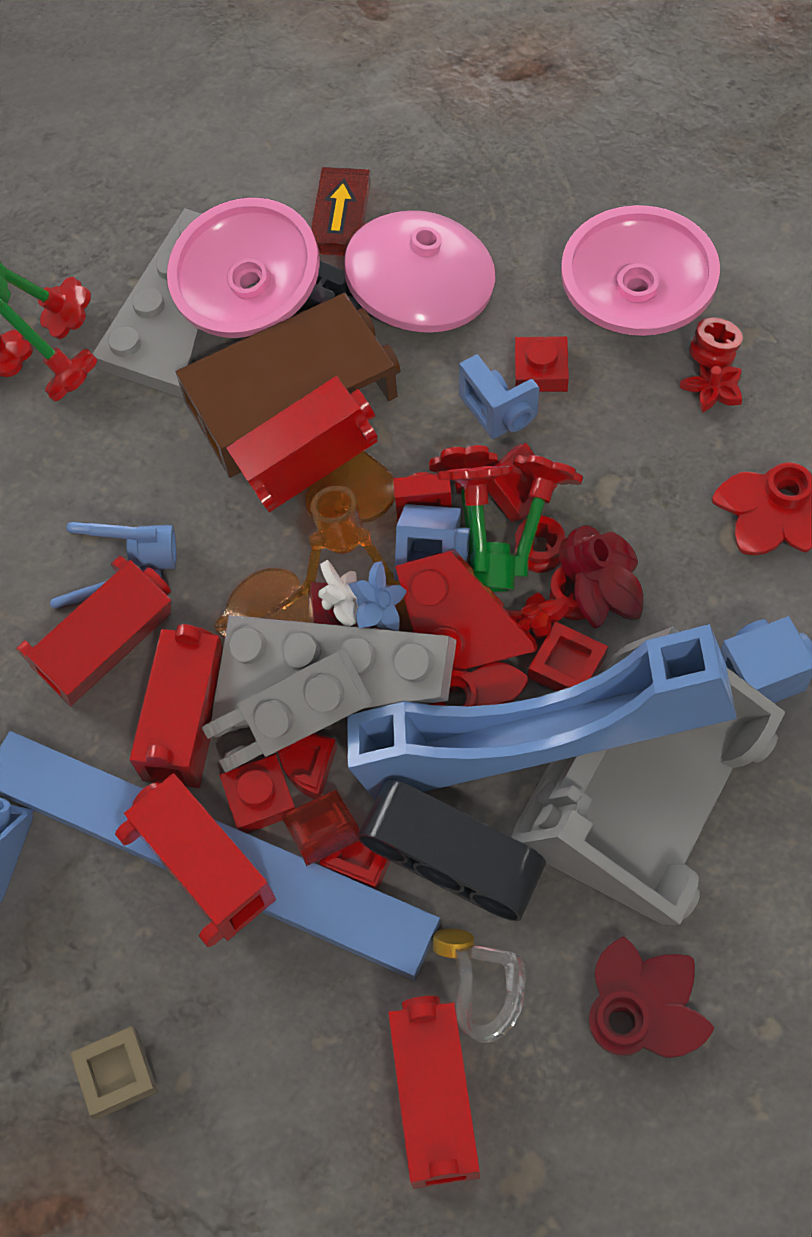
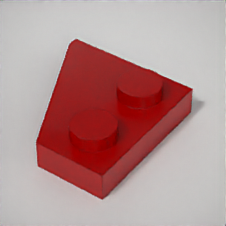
M455 549L395 566L400 586L407 591L404 600L413 632L450 636L457 640L452 670L460 671L537 650L536 639L529 631L526 633L503 608L504 603L489 587L484 586L477 579L473 569Z

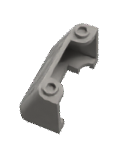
M672 626L625 645L611 657L601 673L625 659L646 640L679 631ZM727 668L737 719L550 762L513 829L512 838L537 851L544 857L546 864L662 925H680L682 920L688 917L695 909L700 898V890L698 889L699 876L695 870L685 863L732 769L745 766L752 761L759 763L769 756L777 743L778 736L775 732L785 711Z

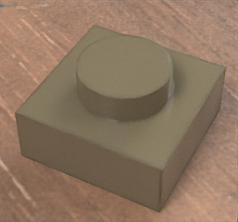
M133 1026L70 1053L89 1116L95 1120L158 1093L139 1033Z

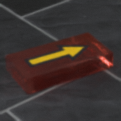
M322 167L311 226L319 254L345 256L350 240L364 226L371 185L370 169Z

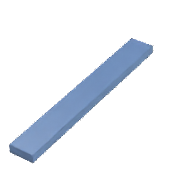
M9 731L0 746V796L166 869L141 837L131 844L123 845L115 836L118 827L127 820L123 813L132 807L135 797L143 788ZM216 821L268 882L276 901L262 913L411 980H416L433 942V934L438 931L441 924L440 917Z

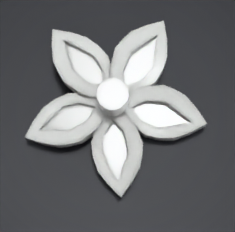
M326 560L320 564L324 578L328 583L326 587L319 590V597L323 599L322 606L326 610L334 607L333 611L336 618L344 626L351 627L357 622L356 611L358 606L356 603L357 597L352 592L349 584L357 581L356 572L349 571L339 577L332 564Z

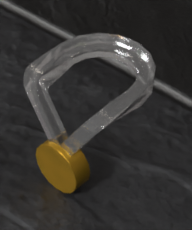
M441 929L433 934V951L443 957L455 958L460 973V986L456 1006L458 1025L464 1034L479 1043H492L498 1040L514 1026L522 1011L526 984L525 961L521 956L513 952L474 945V935L465 930ZM470 958L505 966L507 992L505 1005L500 1014L485 1026H476L472 1020L473 976Z

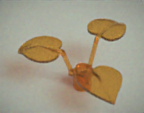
M363 451L309 486L306 494V507L309 516L315 523L317 532L309 536L311 550L305 581L300 584L298 577L294 573L281 568H267L251 574L230 595L223 613L213 624L216 632L225 638L229 615L310 623L309 598L307 595L311 582H316L321 550L323 548H327L337 554H345L353 551L358 545H362L373 563L382 561L387 585H400L398 580H394V574L372 542L369 530L363 527V523L372 522L383 516L395 501L393 476L389 470L366 451ZM403 597L396 604L399 615L398 631L414 633Z

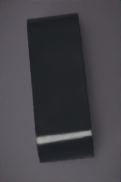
M396 780L384 782L357 834V839L374 853L464 900L510 921H521L546 866L544 857L529 846L408 784Z

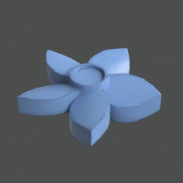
M382 561L375 562L369 572V582L361 580L349 584L352 592L357 597L356 603L358 608L356 618L358 627L363 628L377 625L382 630L398 631L399 615L394 605L403 599L407 591L400 585L386 586Z

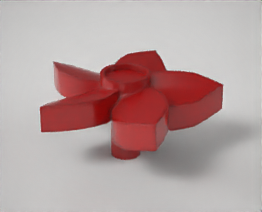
M700 364V376L689 377L680 381L679 388L689 392H701L699 407L702 413L714 406L717 400L728 406L742 404V394L738 387L742 374L741 368L733 366L723 367L722 369L718 366L709 368Z
M537 592L527 599L525 606L521 610L506 611L525 632L532 629L535 638L542 639L550 634L551 624L561 620L569 610L567 601L562 599L546 601Z

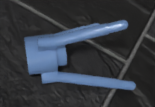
M69 522L66 526L69 533L127 539L128 562L131 560L135 565H139L142 571L149 567L162 578V570L176 568V536L173 525L129 527ZM105 582L53 598L50 601V605L52 608L58 609L83 602Z

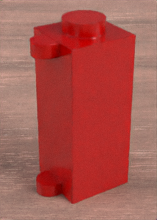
M335 376L226 447V449L266 510L270 513L377 443L378 436L369 423L376 416L359 389L349 393L339 378Z
M119 555L111 562V566L116 573L34 647L25 640L16 647V650L29 663L30 667L70 707L171 615V599L168 597L171 589L153 569L148 567L142 571L131 560L128 562Z
M188 624L178 625L177 630L161 629L129 759L142 781L163 782L174 773L185 787L200 788L211 739H207L201 727L210 723L223 653V646L219 635H213L208 630Z
M174 773L163 782L157 781L146 786L135 797L132 807L123 813L127 820L118 827L115 836L123 845L131 844L141 837L210 920V923L199 933V938L207 947L215 945L223 937L226 941H229L276 901L266 879Z
M419 996L407 999L401 1003L402 1010L388 1012L410 1183L413 1189L480 1179L455 1002L441 1004L439 996Z

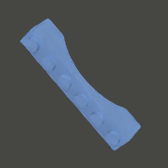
M708 624L646 640L629 656L601 674L570 688L538 698L506 704L469 707L438 706L403 701L347 716L348 769L375 800L384 782L387 780L403 782L425 792L735 720L737 715L727 667L712 627Z

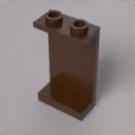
M342 293L175 371L187 407L229 478L241 473V470L226 447L335 376L339 378L349 393L376 382L388 401L398 397L396 375L400 373L398 359L388 344L380 345L375 337V328L368 313L363 308L357 310L346 293Z

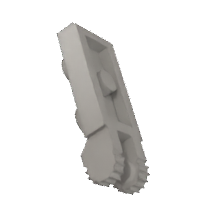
M344 647L237 703L239 708L201 728L207 739L213 736L219 737L231 731L234 725L244 720L247 721L256 741L246 746L240 745L225 753L224 758L220 759L219 762L223 770L227 772L261 754L267 757L367 707L373 701Z

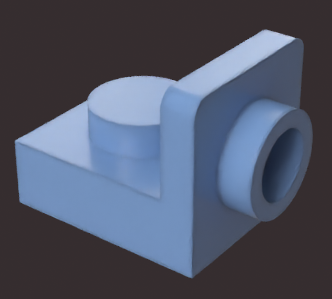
M478 354L459 363V396L492 440L508 431L516 432L523 429L537 416L540 388L533 379L508 390L501 374L497 370L490 371Z

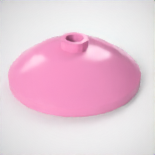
M242 198L228 201L201 214L187 226L177 239L167 266L169 292L180 313L196 328L220 337H249L289 319L307 301L316 284L319 273V249L307 222L300 214L287 205L264 198ZM257 283L255 286L247 289L249 285Z
M638 205L607 210L583 223L567 242L561 265L564 290L573 306L583 316L605 329L622 334L642 336L657 335L676 330L700 316L715 295L720 275V262L716 248L699 226L673 211L653 206Z
M400 211L373 219L354 234L345 254V280L355 300L375 318L404 330L433 333L461 327L475 319L485 309L494 289V263L484 244L460 223L436 213Z

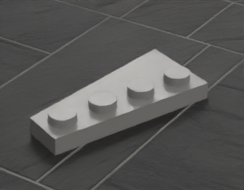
M184 208L94 350L93 355L98 359L95 365L97 370L183 398L175 371L196 362L200 349L199 337L201 330L184 318L172 300L167 284V266L177 239L187 226L202 213Z
M229 615L211 722L239 708L237 703L344 647L373 701L370 705L359 711L371 710L403 701L421 704L448 701L457 640L444 635ZM244 720L234 725V728L229 732L239 731L240 728H247L249 725Z

